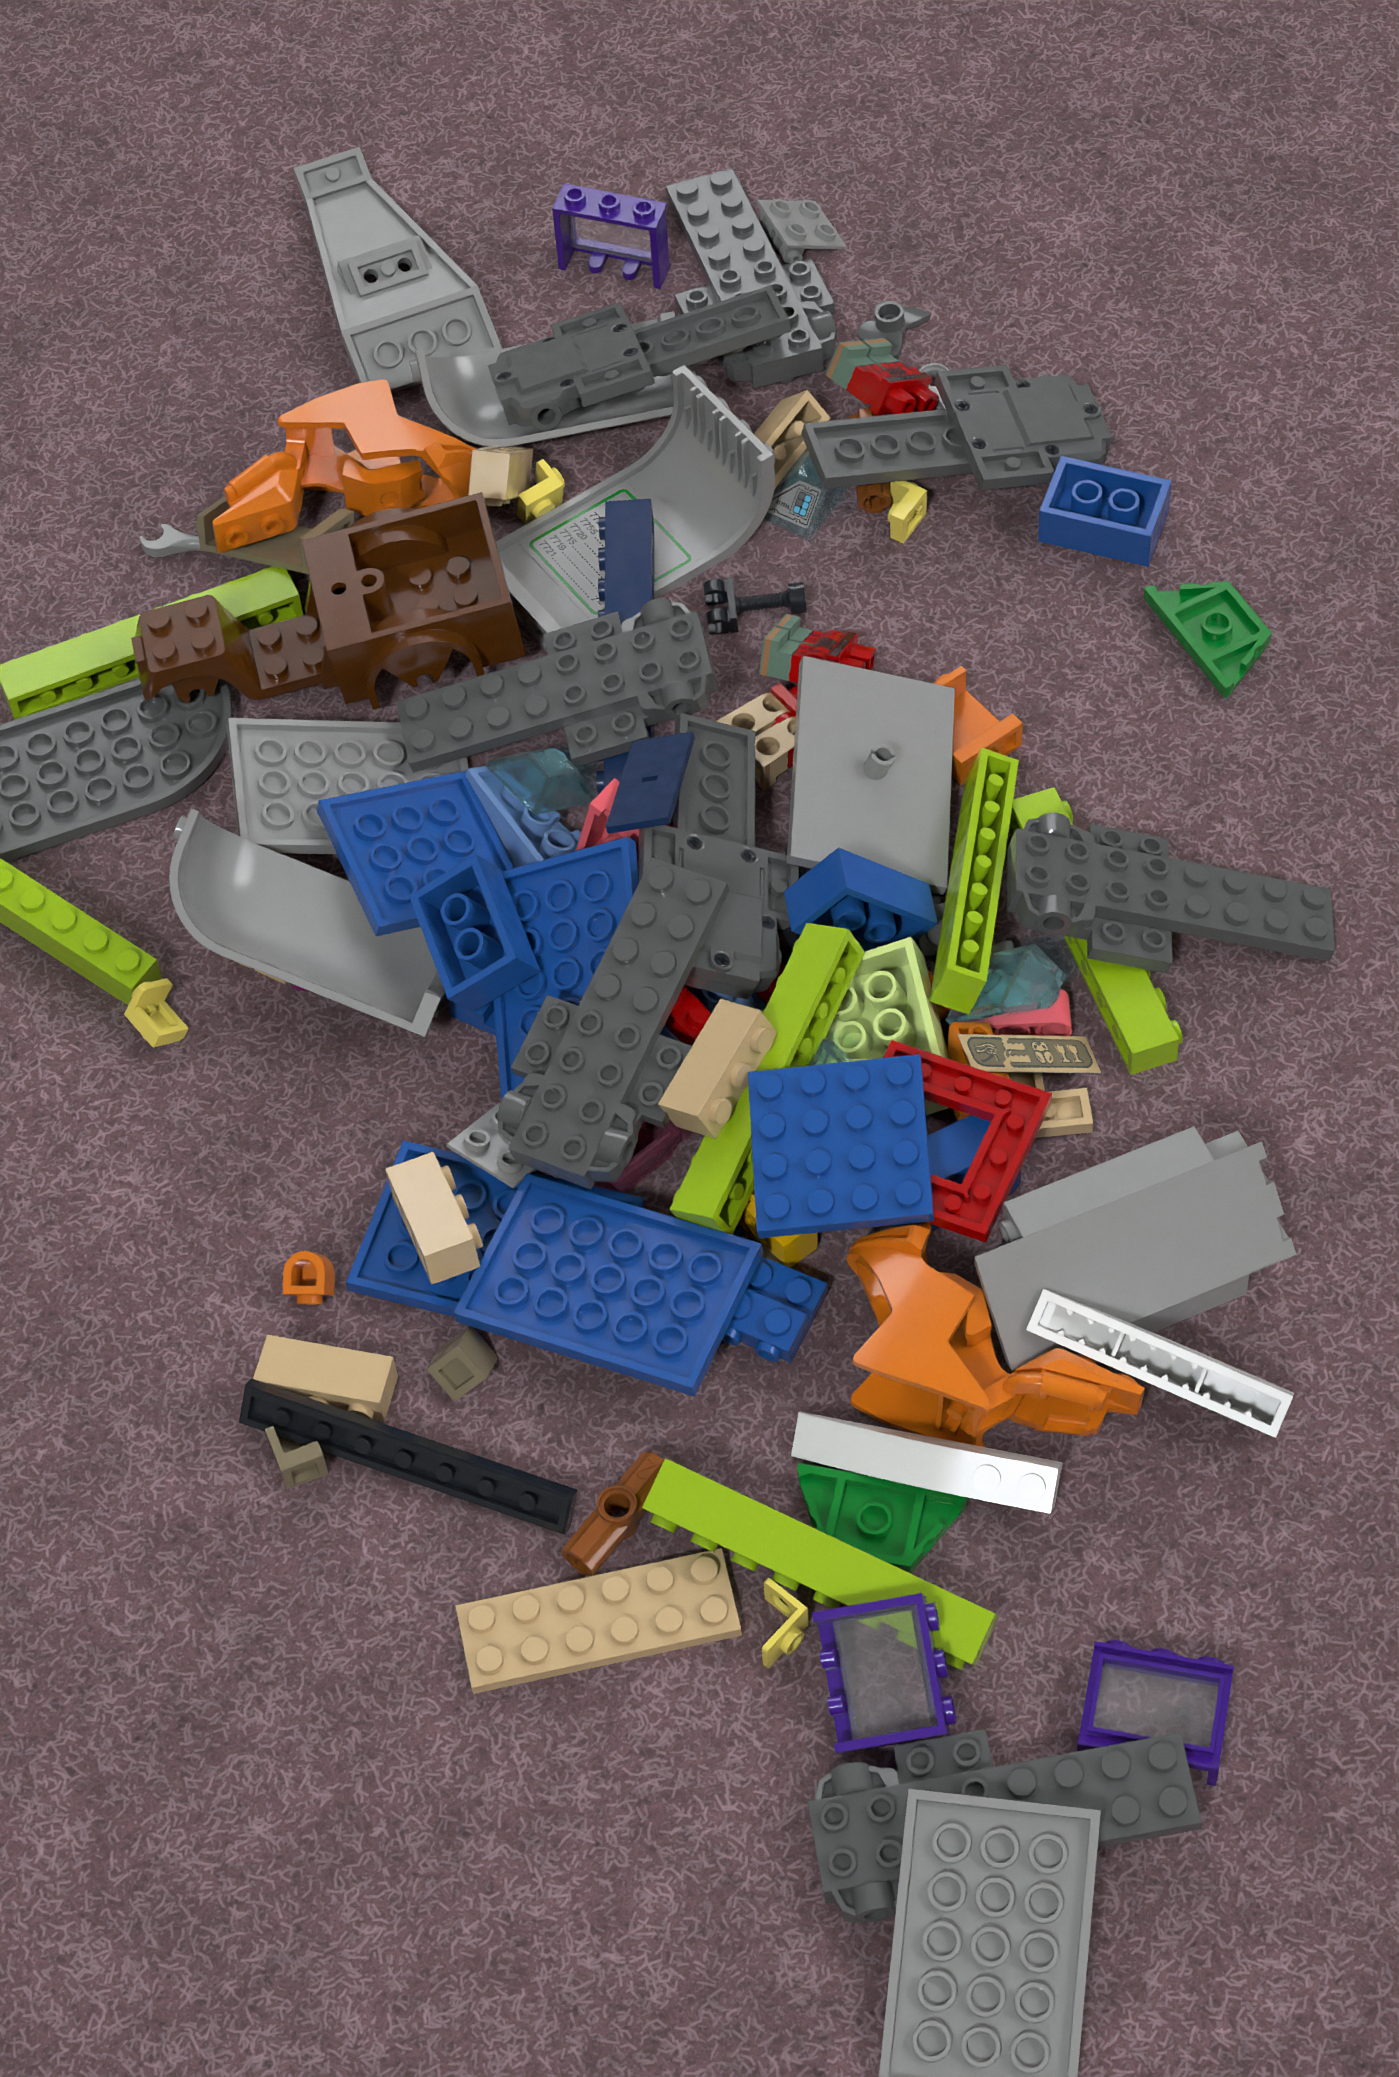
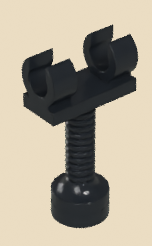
M733 577L726 578V581L711 579L703 584L705 604L718 605L728 602L729 610L716 608L706 613L708 633L711 635L726 634L729 631L731 633L739 632L737 614L741 611H756V609L760 610V608L761 610L764 608L766 610L767 608L774 609L775 607L779 608L780 606L782 608L784 606L791 611V614L807 613L803 582L788 584L787 590L783 593H771V595L767 594V596L766 594H763V596L762 594L759 596L753 595L752 597L748 596V598L747 596H744V598L735 596Z

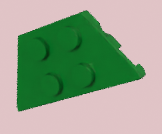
M1229 581L1210 582L1206 585L1196 583L1180 584V589L1175 591L1157 592L1156 585L1144 588V600L1224 698L1230 696L1271 643V631Z
M798 1463L797 1466L798 1481L813 1528L910 1574L963 1513L968 1504V1497Z

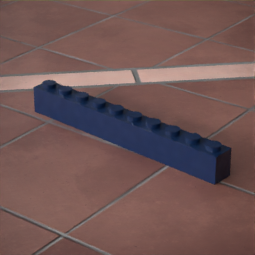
M651 499L605 501V517H599L598 519L600 540H605V547L598 548L599 570L605 571V578L598 579L599 601L605 602V609L598 610V617L618 611L623 622L641 612V608L645 603L655 599L654 516ZM655 724L647 726L649 738H655ZM629 752L598 761H604V770L597 771L596 774L598 795L614 778L620 782Z

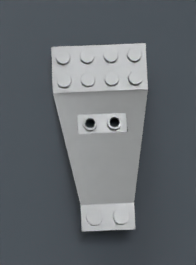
M360 147L293 168L294 177L306 205L339 333L359 383L381 379L386 380L389 383L391 394L422 384L421 382H413L410 361L416 360L415 350L418 348H423L425 357L431 358L465 356L502 349L478 285L372 179ZM407 263L411 269L403 272L398 268V265ZM373 274L376 276L377 281L369 283L364 279V276Z

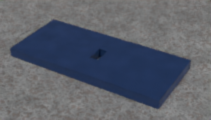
M693 731L632 742L605 827L608 834L670 824L695 741Z

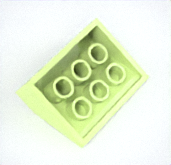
M911 937L865 951L819 1049L814 1065L883 1058L891 1040L949 1059L936 1003L930 1002L932 987L924 955ZM925 1100L926 1115L949 1108Z

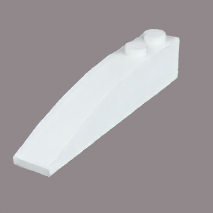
M1043 1289L1026 1329L1275 1438L1294 1395L1289 1390L1210 1356L1046 1289Z
M798 1412L791 1453L793 1457L876 1478L1045 1513H1051L1055 1507L1062 1462L805 1412Z

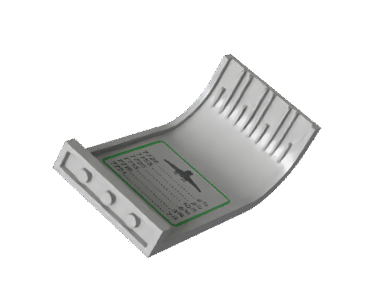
M685 365L672 371L674 395L672 415L659 440L644 456L625 469L496 541L516 619L546 652L543 634L598 618V610L605 609V602H600L598 595V579L605 578V571L599 570L598 548L605 547V540H600L598 527L599 517H605V501L651 499L654 516L655 599L662 597L736 553L757 530L770 507L775 488L774 463L776 462L774 451L766 442L762 443L752 433L746 421L739 420L730 411L724 399L721 397L717 398L708 389L702 377L699 375L695 376Z

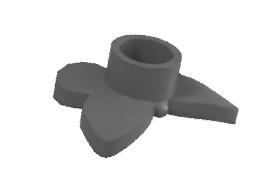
M882 301L876 306L875 321H867L859 326L858 338L860 341L885 338L893 344L890 355L898 360L903 346L902 334L907 329L914 328L930 320V313L913 307H902L897 302Z

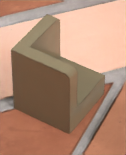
M468 1326L437 1350L426 1370L455 1402L488 1377L498 1357L475 1329Z
M273 1426L265 1429L272 1453L287 1490L328 1475L325 1459L318 1441L302 1445L284 1438L279 1440Z

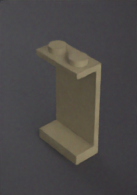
M224 496L197 515L196 529L199 534L200 550L309 574L301 540L349 528L354 524V511L340 508L313 529L296 526L292 531L218 553L212 521L230 508Z

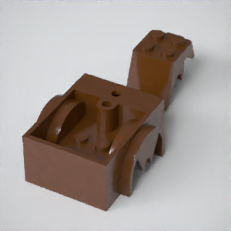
M482 492L420 509L392 508L381 510L361 518L349 528L301 540L310 576L305 605L306 615L248 630L212 595H205L141 613L135 637L131 638L145 700L149 701L162 688L172 683L177 697L185 703L190 702V692L195 689H203L209 697L214 696L218 679L220 678L232 684L242 694L252 700H262L318 684H323L324 689L339 685L345 704L369 698L374 710L380 708L374 684L382 668L410 686L417 687V678L424 674L431 675L434 682L439 681L453 649L463 653L471 660L477 677L485 675L483 667L526 656Z

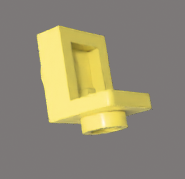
M544 459L536 462L535 481L537 484L518 495L517 516L525 524L551 511L563 501L564 479L560 472L554 467L550 468Z
M167 978L143 982L137 986L131 995L132 999L124 1013L126 1018L153 1048L180 1041L185 1037L189 1029L165 1002L173 986Z

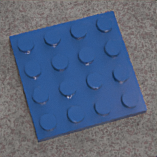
M466 771L319 800L317 813L375 936L420 927L409 895L474 855H478L500 868L501 872L514 868L484 806L465 776Z
M920 1054L748 1072L756 1225L759 1238L934 1221L923 1070Z

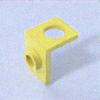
M767 1578L763 1583L765 1600L789 1618L762 1647L763 1665L769 1669L783 1653L790 1655L799 1647L805 1636L803 1631L809 1626L808 1608L772 1579Z

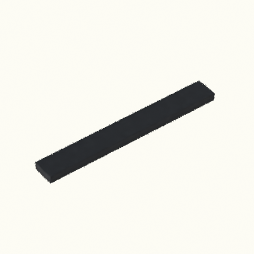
M252 1378L245 1384L239 1419L241 1424L264 1432L266 1428L273 1426L277 1436L302 1445L318 1441L322 1452L564 1535L571 1526L578 1493L577 1489Z

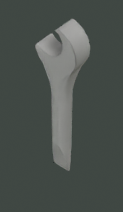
M167 524L161 525L163 535L157 540L149 541L142 536L139 537L143 551L152 557H164L188 551H203L200 550L199 536L180 532Z

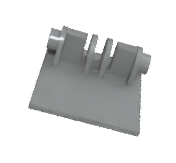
M782 199L756 201L761 209L759 222L767 233L769 240L773 243V246L779 250L785 263L802 261V254L805 249H843L847 247L816 201H787Z
M500 1103L447 1143V1148L513 1189L522 1182L526 1173L531 1175L533 1172L550 1175L515 1162L508 1150L509 1146L498 1133L497 1115Z

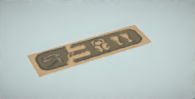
M957 1034L971 1067L986 1072L1101 1073L1086 1036Z

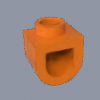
M301 1251L293 1254L287 1260L283 1270L284 1295L297 1296V1304L322 1305L323 1296H334L335 1270L327 1257L318 1253Z

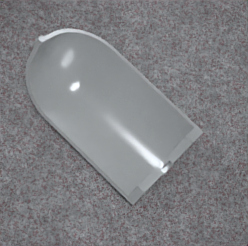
M674 311L661 313L658 319L630 325L634 331L673 318L675 313ZM520 346L446 358L425 357L423 348H418L415 350L416 360L410 361L413 382L422 383L428 404L438 420L459 438L482 447L499 446L506 448L667 417L671 416L673 411L672 374L668 376L653 377L655 384L646 386L643 390L636 393H625L610 398L607 402L600 405L583 407L582 402H580L579 408L562 415L560 423L551 430H538L533 425L526 427L517 424L509 425L496 393L488 365L496 363L500 353ZM686 366L696 376L695 371H692L690 366Z
M192 808L188 817L183 815L180 817L173 834V839L178 840L170 865V893L181 922L198 942L221 956L426 1037L433 1025L432 1019L433 1017H438L445 1002L446 993L421 927L375 936L350 881L233 834L208 821L199 811Z

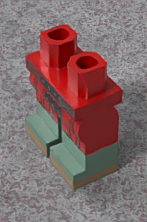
M885 338L838 343L825 375L860 401L871 404L869 410L874 414H902L913 411L934 410L939 396L928 388L932 377L925 372L920 373L917 368L912 366H904L890 355L893 344Z
M785 614L763 639L759 675L798 683L799 663L803 656L867 670H873L876 648L857 644L859 633L847 631L844 635L837 630H829L822 633L799 627L801 617Z

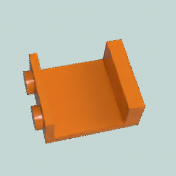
M960 666L949 674L941 675L934 682L937 685L955 688L951 776L961 786L965 783V779L981 747L1007 756L1022 746L1023 722L1013 713L1001 721L994 717L966 690L965 668Z

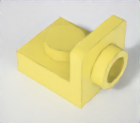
M905 480L890 483L892 507L888 514L890 538L901 543L907 540L927 514V490Z

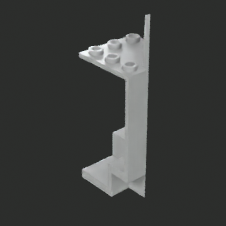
M1193 1126L1004 1202L1003 1221L999 1222L1002 1243L998 1245V1248L975 1256L974 1264L1006 1362L1011 1371L1057 1348L1064 1349L1075 1355L1081 1354L1026 1330L1043 1289L1153 1333L1246 1295L1249 1275L1251 1273L1295 1256L1296 1252L1292 1239L1287 1236L1277 1217L1284 1215L1275 1183L1271 1180L1268 1181L1262 1171L1263 1159L1267 1158L1262 1141L1248 1147L1239 1131H1236L1205 1144Z

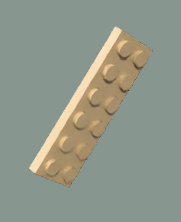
M722 1548L716 1549L715 1553L712 1551L701 1552L456 1605L473 1694L742 1636Z

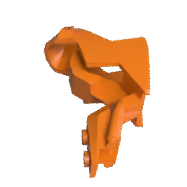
M381 379L358 383L315 398L280 415L277 424L285 428L286 431L285 451L275 452L269 456L265 454L226 484L224 495L230 508L214 519L212 525L216 549L218 553H222L295 529L303 502L304 490L344 493L346 509L364 516L392 508L420 509L469 495L472 450L476 448L440 431L399 416L396 412L388 381ZM332 429H345L356 450L345 453L336 447L333 442ZM399 456L422 457L440 478L424 475L419 460L401 463Z
M918 1222L891 1226L879 1232L859 1237L851 1245L849 1254L846 1257L847 1263L859 1277L879 1325V1328L853 1357L854 1366L871 1372L867 1379L851 1395L850 1404L859 1411L881 1423L905 1432L985 1447L982 1441L983 1434L988 1429L1008 1418L1014 1423L1034 1428V1431L1090 1437V1434H1098L1107 1412L1133 1415L1139 1413L1145 1388L1138 1385L1132 1377L1123 1373L1115 1374L1098 1366L1093 1359L1083 1354L1075 1355L1064 1349L1057 1348L1015 1369L1011 1374L1004 1371L996 1359L991 1341L992 1324L983 1291L955 1273L938 1272L928 1266L926 1245L931 1233L929 1223Z

